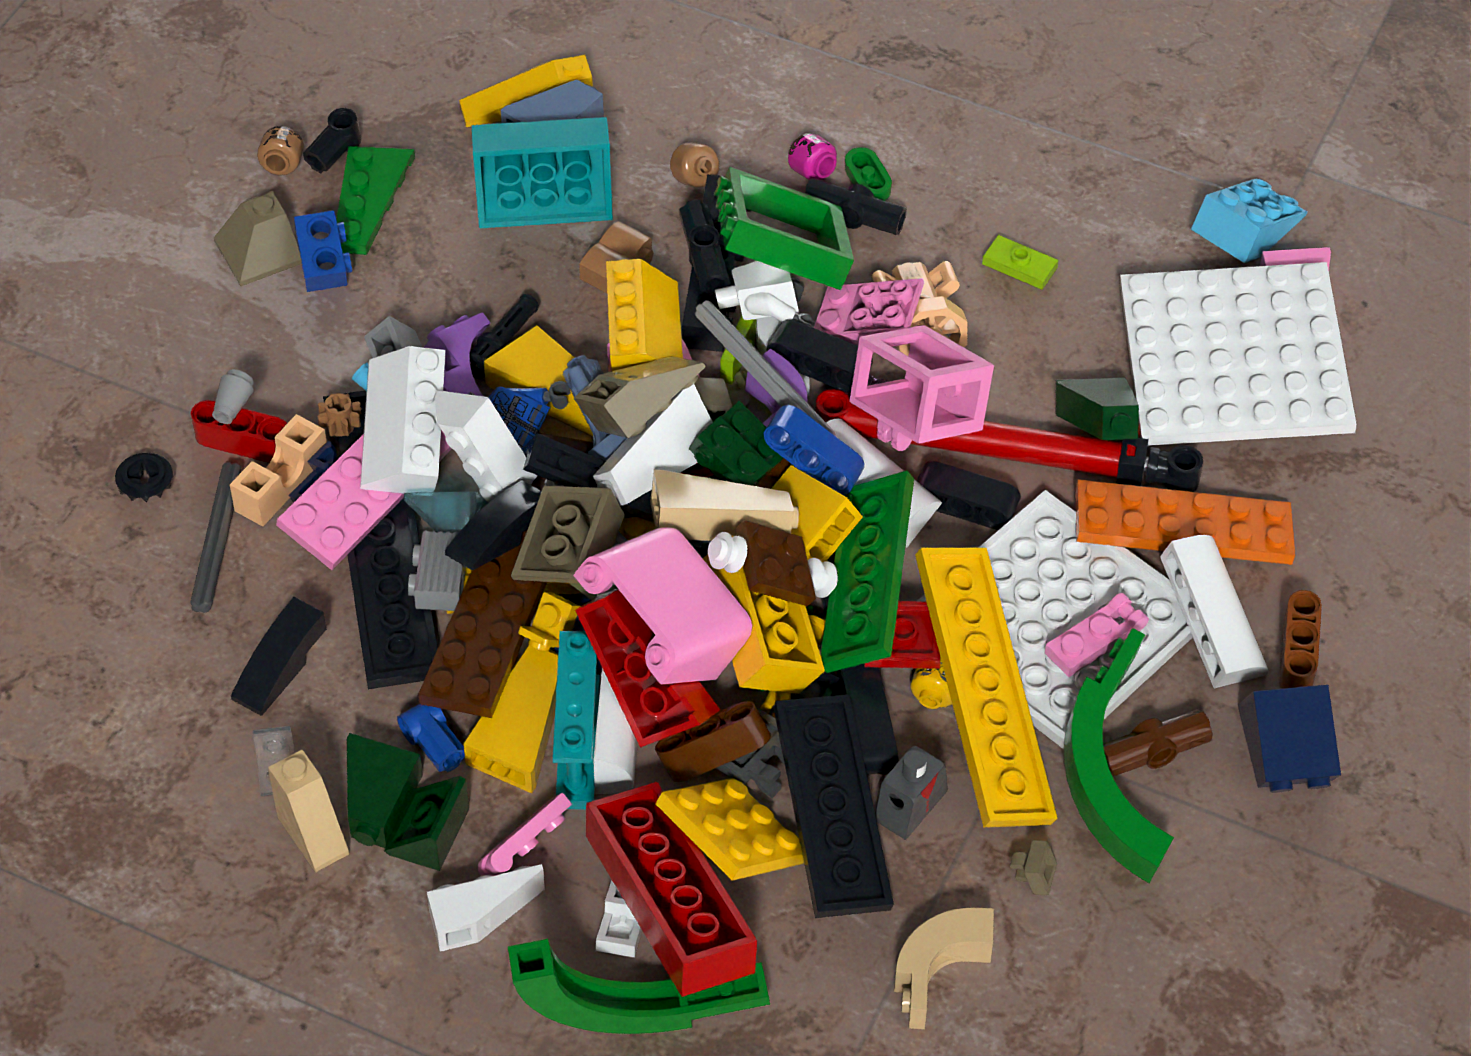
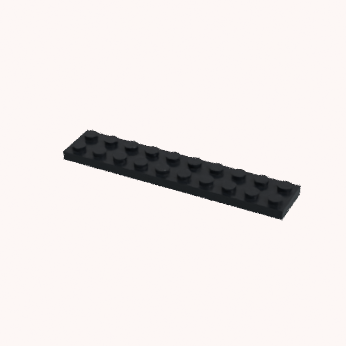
M365 390L348 393L351 403L360 402L361 426L354 427L349 436H330L329 434L330 442H332L336 449L337 460L364 434L367 392ZM323 396L324 403L329 396ZM407 494L347 555L368 690L424 681L438 649L431 610L416 609L415 597L408 595L410 573L417 574L418 567L413 566L414 544H420L411 494Z

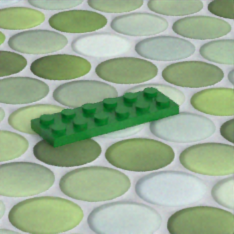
M907 470L855 485L851 492L846 495L863 518L840 544L835 553L834 565L837 570L838 582L835 589L829 594L820 655L826 673L891 657L914 486V478Z

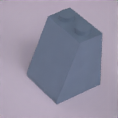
M577 79L512 103L501 109V123L604 117L603 94L596 88L588 86Z

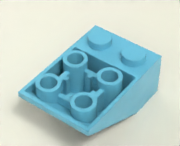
M1252 179L1207 194L1191 230L1243 263H1247L1260 258L1262 251H1268L1306 216L1307 211L1299 207L1295 199L1273 191L1269 183L1261 179Z

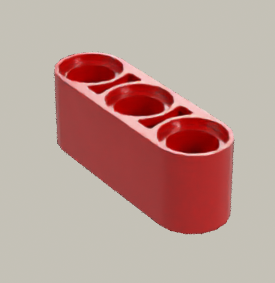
M205 400L194 405L191 410V418L195 438L200 445L270 463L276 448L274 437L287 424L284 419L242 408L231 424H223L212 416L215 401Z

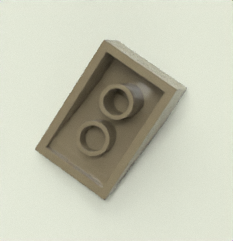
M544 486L511 574L513 580L580 584L573 575L588 557L614 546L625 515L611 488Z

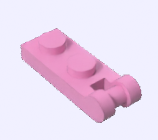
M1119 593L1112 598L1108 605L1045 645V654L1070 677L1112 650L1119 637L1126 640L1132 628L1141 631L1148 623L1149 618L1141 610H1135L1131 606V600L1124 593ZM1121 616L1125 622L1119 625L1115 619Z
M563 792L548 800L479 861L478 872L481 876H495L510 870L513 864L512 857L516 853L520 857L524 856L539 843L535 836L543 829L547 833L551 832L566 819L562 813L572 803Z

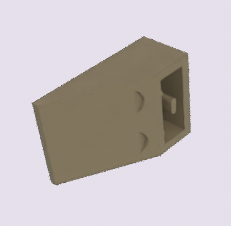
M671 356L598 375L574 397V400L598 431L629 439L640 434L646 428V422L654 414L666 410L672 404V398L680 390L692 386L698 380V374L706 366L703 362Z

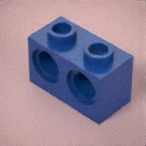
M335 211L294 217L307 292L347 286L346 273L352 272L349 252L342 253L341 243L347 242L344 223H337ZM325 232L329 234V236L324 239H317L313 237L316 233ZM326 262L335 265L333 268L328 270H324L319 267L321 264Z

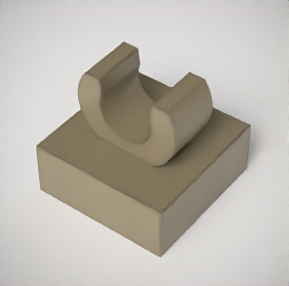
M1032 840L1029 854L1025 852L1013 853L1010 867L1017 869L1016 880L1028 882L1034 895H1049L1057 862L1048 841Z

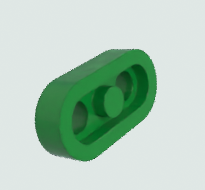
M864 147L850 150L845 156V172L852 184L863 185L873 193L874 198L883 201L887 200L891 195L892 180L876 153Z

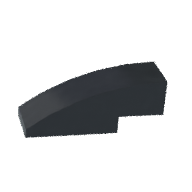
M522 480L507 488L485 505L459 531L446 547L445 555L473 571L521 544L522 532L529 528L542 491Z
M293 597L275 619L253 652L231 694V700L262 716L306 665L305 654L327 630L324 612Z

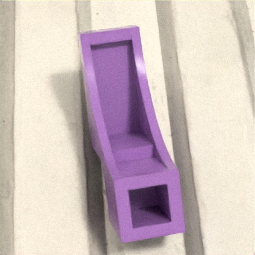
M483 312L470 318L464 315L447 328L444 325L438 326L428 334L427 339L429 341L423 348L445 350L443 391L461 394L472 392L477 396H483L475 383L470 367L471 344L478 339L490 324V321Z

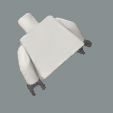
M755 261L732 270L735 285L715 290L719 310L740 305L744 320L772 316L781 322L795 320L813 327L814 321L809 314H795V312H799L797 302L801 299L804 287L797 278L790 276V273Z

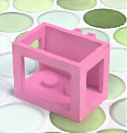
M925 325L860 336L849 402L878 419V439L885 443L892 441V447L899 452H903V450L909 448L912 440L920 444L983 430L994 365ZM910 344L909 356L893 347ZM873 352L906 371L905 379L868 385Z

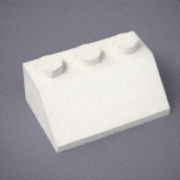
M438 390L434 395L438 425L446 436L447 444L456 451L463 462L464 470L472 476L480 488L481 496L490 502L520 480L531 485L537 475L523 470L526 456L490 399L483 396Z

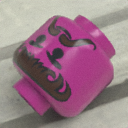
M805 133L792 142L788 152V163L791 169L808 180L811 178L822 180L831 175L835 170L837 152L835 147L815 133Z

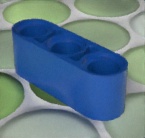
M785 405L779 408L765 429L764 440L771 449L802 472L844 496L851 492L864 470V461L857 452L795 406Z

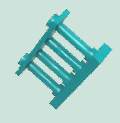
M560 631L553 741V763H558L556 796L563 792L572 803L567 809L586 810V803L595 800L593 758L600 695V675H596L597 656L585 631Z

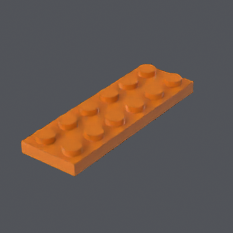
M1087 480L1077 481L1075 488L1076 542L1165 551L1171 541L1196 535H1210L1214 538L1220 555L1223 558L1293 564L1295 544L1291 502Z

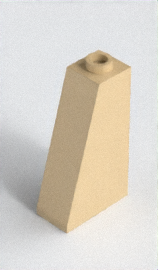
M653 470L650 502L655 529L662 527L676 528L687 540L712 541L721 532L737 536L735 528L744 520L787 533H791L792 529H797L798 507L792 505L789 492L665 470Z

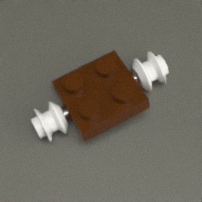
M746 520L735 528L737 536L732 537L727 532H721L708 546V557L713 568H724L729 573H735L744 566L748 589L756 593L808 606L816 599V596L819 598L827 597L835 589L838 582L837 570L833 563L828 561L822 562L818 558L807 560L801 536Z

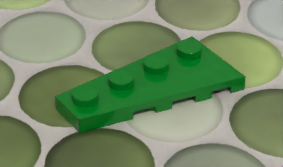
M348 147L336 218L337 223L343 222L347 242L341 243L342 253L368 254L382 226V218L385 212L390 210L394 202L393 196L397 188H401L408 166H412L415 160L414 149Z

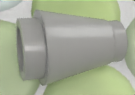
M232 369L221 377L212 413L215 420L223 424H231L254 392L252 387L254 381L248 374Z

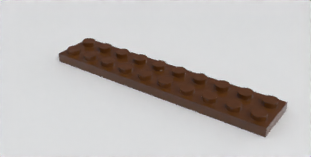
M538 432V434L587 454L593 448V442ZM537 476L531 483V486L542 491L546 479ZM527 530L522 532L521 544L471 571L418 693L419 704L487 718L493 717L525 638L518 634L520 626H530L547 585V582L513 580L511 577Z

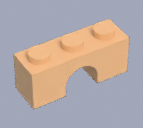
M297 414L274 437L276 444L275 453L268 466L264 468L251 461L230 484L234 511L262 527L290 498L289 494L313 472L307 461L327 443L325 429Z

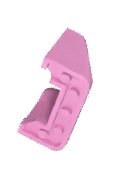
M658 528L588 557L573 575L588 593L592 594L605 593L615 584L653 631L655 636L646 648L645 660L650 672L660 684L716 680L751 635L752 622L746 610L684 535L676 528Z

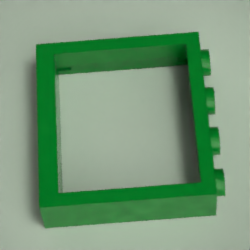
M729 167L725 177L720 176L718 178V186L714 193L717 197L716 208L719 209L718 222H721L720 235H723L725 250L841 290L854 262L841 206ZM746 209L815 233L818 244L747 219Z

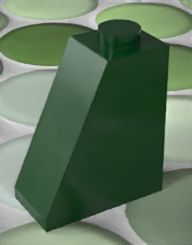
M1125 377L1055 380L1056 416L1101 440L1138 439L1139 404Z
M349 733L346 739L347 809L351 838L366 846L376 845L385 848L414 789L417 788L423 776L420 754Z

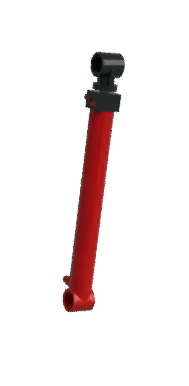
M829 389L818 395L815 412L825 422L832 419H842L863 437L878 439V419L849 402L851 392L847 395L843 391ZM984 421L983 430L920 444L913 440L911 441L912 445L1116 477V484L1141 486L1143 471H1146L1145 482L1164 483L1167 489L1189 492L1197 490L1203 467L1202 454L1191 446H1178L1170 452L1160 451L1159 448L1151 447L1149 458L1146 457L1149 439L1140 438L1139 426L1138 439H1123V443Z

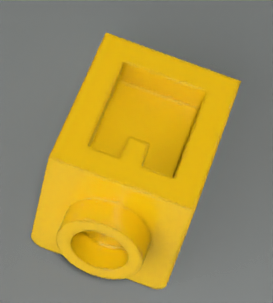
M543 592L532 626H520L518 634L528 638L530 646L542 651H549L551 647H559L560 631H572L577 618L575 610L581 606L553 592Z

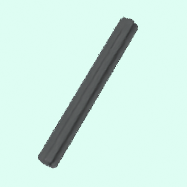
M226 462L222 465L190 601L191 608L195 612L207 613L212 606L234 510L230 484L242 472L240 464L236 462Z

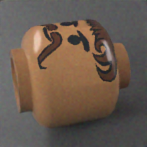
M275 126L267 130L262 137L257 153L259 163L271 174L288 175L298 167L303 155L304 143L301 136L293 129L285 126Z

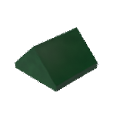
M460 775L414 789L384 852L389 856L440 871L469 811L466 779Z

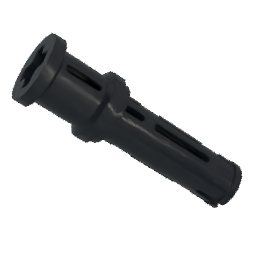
M522 294L520 299L490 332L483 333L478 337L477 345L470 351V367L474 378L482 379L485 377L484 361L504 348L528 319L538 311L539 304L533 296Z

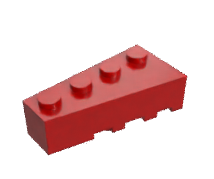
M618 588L595 597L575 610L640 748L701 725L720 711V708L699 681L660 684L647 667L645 660L646 648L655 634Z

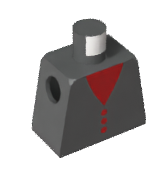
M917 746L911 747L882 782L875 813L877 823L906 840L948 790L946 766L944 763Z

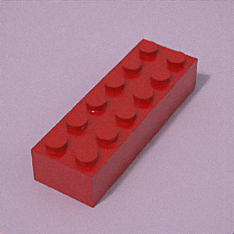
M654 782L586 803V837L681 997L754 974L757 939L700 848L655 804L661 793L664 792L659 783Z

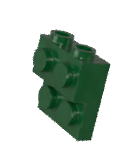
M740 401L722 417L719 416L696 437L689 447L696 461L703 467H707L719 480L756 486L784 459L766 444L764 432L767 427Z

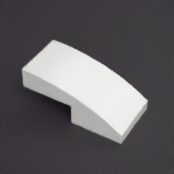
M611 880L605 899V913L596 938V951L635 957L642 930Z

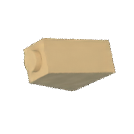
M300 750L269 766L268 771L278 819L315 873L349 855L347 844L323 779L305 752Z

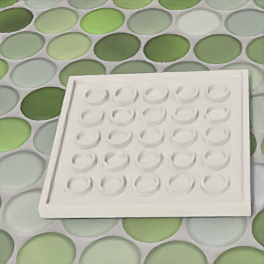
M1327 262L1120 275V290L1134 396L1139 404L1140 438L1149 439L1148 445L1355 433L1356 419Z
M1046 490L979 547L987 548L1033 726L1063 749L1068 719L1086 676L1095 680L1102 665L1109 668L1113 659L1108 657L1111 652L1110 650L1068 677L1045 654V645L1108 605L1112 598L1119 593H1124L1131 600V606L1135 610H1141L1149 618L1146 626L1140 631L1145 634V638L1136 657L1107 705L1104 714L1105 719L1193 638L1170 580L1125 547L1076 542V512ZM925 594L917 601H926ZM1121 616L1115 619L1119 625L1125 622Z

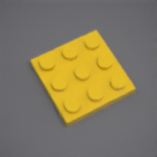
M734 778L664 791L655 803L732 881L804 863L799 838L790 830L785 829L774 818L772 811L766 806L761 805L748 792V788Z

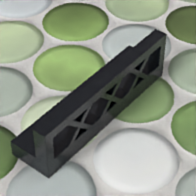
M538 433L522 449L526 456L523 470L566 487L597 488V483L593 476L606 462ZM651 490L630 503L620 506L623 511L654 523L650 502Z

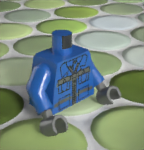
M557 381L550 386L549 391L546 388L497 387L488 398L522 450L539 432L550 409L547 406L548 402H551L557 409H564L568 405L567 397L563 395H569L571 392L566 382Z

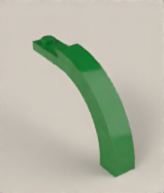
M1132 628L1126 640L1119 637L1108 656L1113 659L1111 666L1108 668L1102 665L1095 680L1086 676L1066 726L1064 764L1072 798L1090 832L1117 862L1150 884L1174 837L1144 818L1125 798L1109 770L1103 746V721L1107 705L1136 657L1145 638V634Z
M549 939L508 946L513 984L523 1001L544 1017L578 1029L616 1034L668 1032L693 1028L691 1020L770 1005L762 962L756 963L754 974L681 997L672 980L621 982L583 974L564 964L556 956L551 948Z

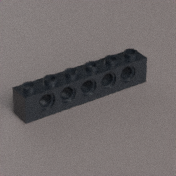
M707 174L703 203L708 204L714 227L719 232V245L729 276V286L735 285L732 270L739 267L737 266V261L743 262L744 256L725 250L723 235H720L721 222H718L719 209L716 208L717 197L714 195L720 175ZM692 266L682 322V339L688 349L723 352L724 345L695 316L697 305L702 304L706 300L710 301L718 310L719 306L716 295L709 296L706 292L700 291L695 270ZM737 306L719 310L733 325V318H729V312L735 313Z

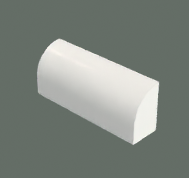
M832 419L826 422L835 432V436L857 452L864 461V470L855 485L904 471L842 419ZM915 479L906 548L942 504L938 498Z
M1196 535L1171 541L1160 558L1213 688L1266 676L1269 672L1214 538L1210 535Z
M602 668L593 758L595 794H618L634 789L638 742Z

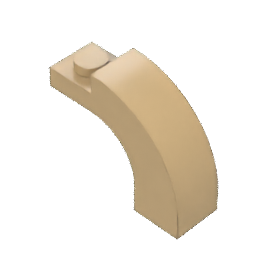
M960 908L946 911L928 919L908 937L898 957L894 992L902 993V1013H909V1028L925 1029L928 983L939 969L955 962H991L994 909Z

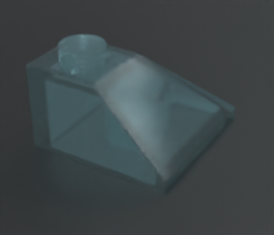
M476 491L404 493V501L437 533L440 531L443 533L448 531L450 533H459L473 516L489 503Z

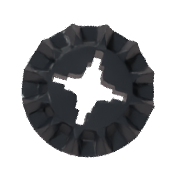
M139 453L128 457L119 465L115 473V482L121 495H128L131 501L142 498L147 503L149 497L157 496L161 498L163 490L171 489V480L174 476L170 463L164 457L154 453ZM143 470H146L149 476L146 484L140 481Z

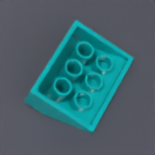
M607 117L471 125L479 228L613 220L610 142Z

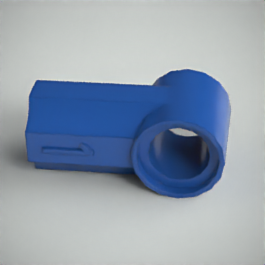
M418 704L397 716L399 727L405 738L412 745L418 744L439 772H450L459 767L461 761L465 758L464 746L447 726V721L441 708Z

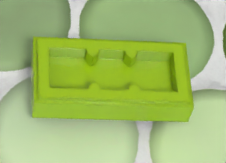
M998 235L983 255L982 265L1043 290L1057 270L1059 260Z
M741 315L736 329L755 347L756 319L744 320ZM725 348L720 359V378H724L725 383L733 385L735 381L734 376L740 371L742 364Z

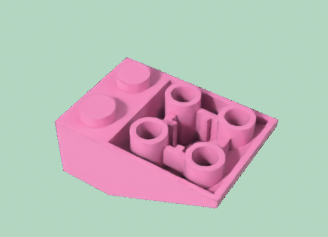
M920 278L845 284L841 290L828 286L814 328L857 346L859 345L860 336L909 328L921 295L924 280Z

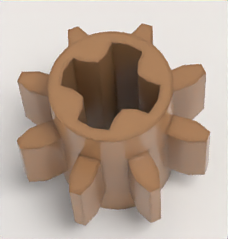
M348 393L330 394L325 403H318L319 415L317 416L319 426L322 428L328 427L330 436H349L354 427L361 426L360 402L351 403Z

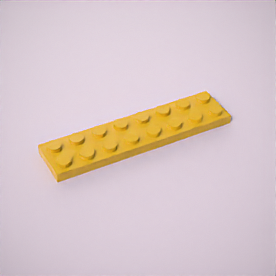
M920 548L915 557L983 828L1051 825L1058 818L987 548Z

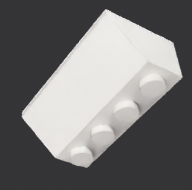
M408 346L369 359L360 489L433 496L439 476L441 428L437 422L434 395L438 390L443 391L445 350Z

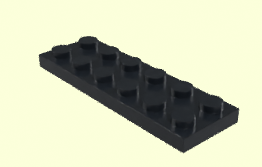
M850 694L776 701L773 707L815 918L891 911L894 902Z

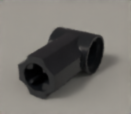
M339 108L332 111L328 116V126L303 152L304 160L313 170L319 173L327 172L344 152H348L349 146H359L361 135L357 116L353 110Z

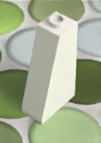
M694 384L687 389L680 390L672 398L673 402L666 410L654 414L646 422V428L637 436L627 438L594 474L593 477L597 483V488H611L620 506L628 504L652 490L653 470L681 473L698 463L689 447L696 437L713 422Z

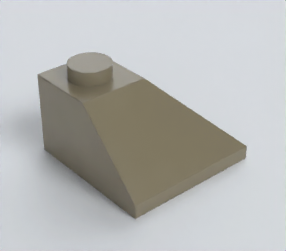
M273 191L242 202L214 237L218 249L240 286L302 264L299 248L287 215Z

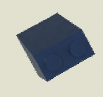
M1329 685L1253 691L1238 704L1258 788L1270 787L1271 793L1293 790V784L1307 783L1308 789H1320L1330 787V781L1341 776Z

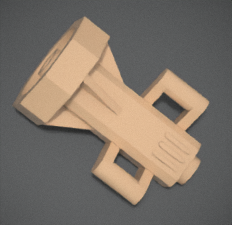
M944 261L929 273L926 266L921 262H908L897 265L892 270V276L881 270L875 271L872 274L873 282L923 278L924 285L910 327L925 325L964 348L967 346V319L961 308L947 299L960 286L950 262ZM910 344L896 346L898 351L909 356Z

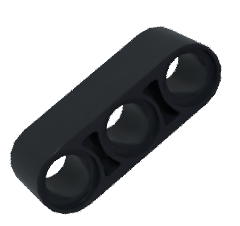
M783 321L768 344L766 352L772 349L789 361L800 374L850 393L858 346L798 321Z
M937 461L925 463L917 479L918 483L942 502L936 510L937 512L995 530H999L1013 518L1021 499L1020 492L1011 484Z

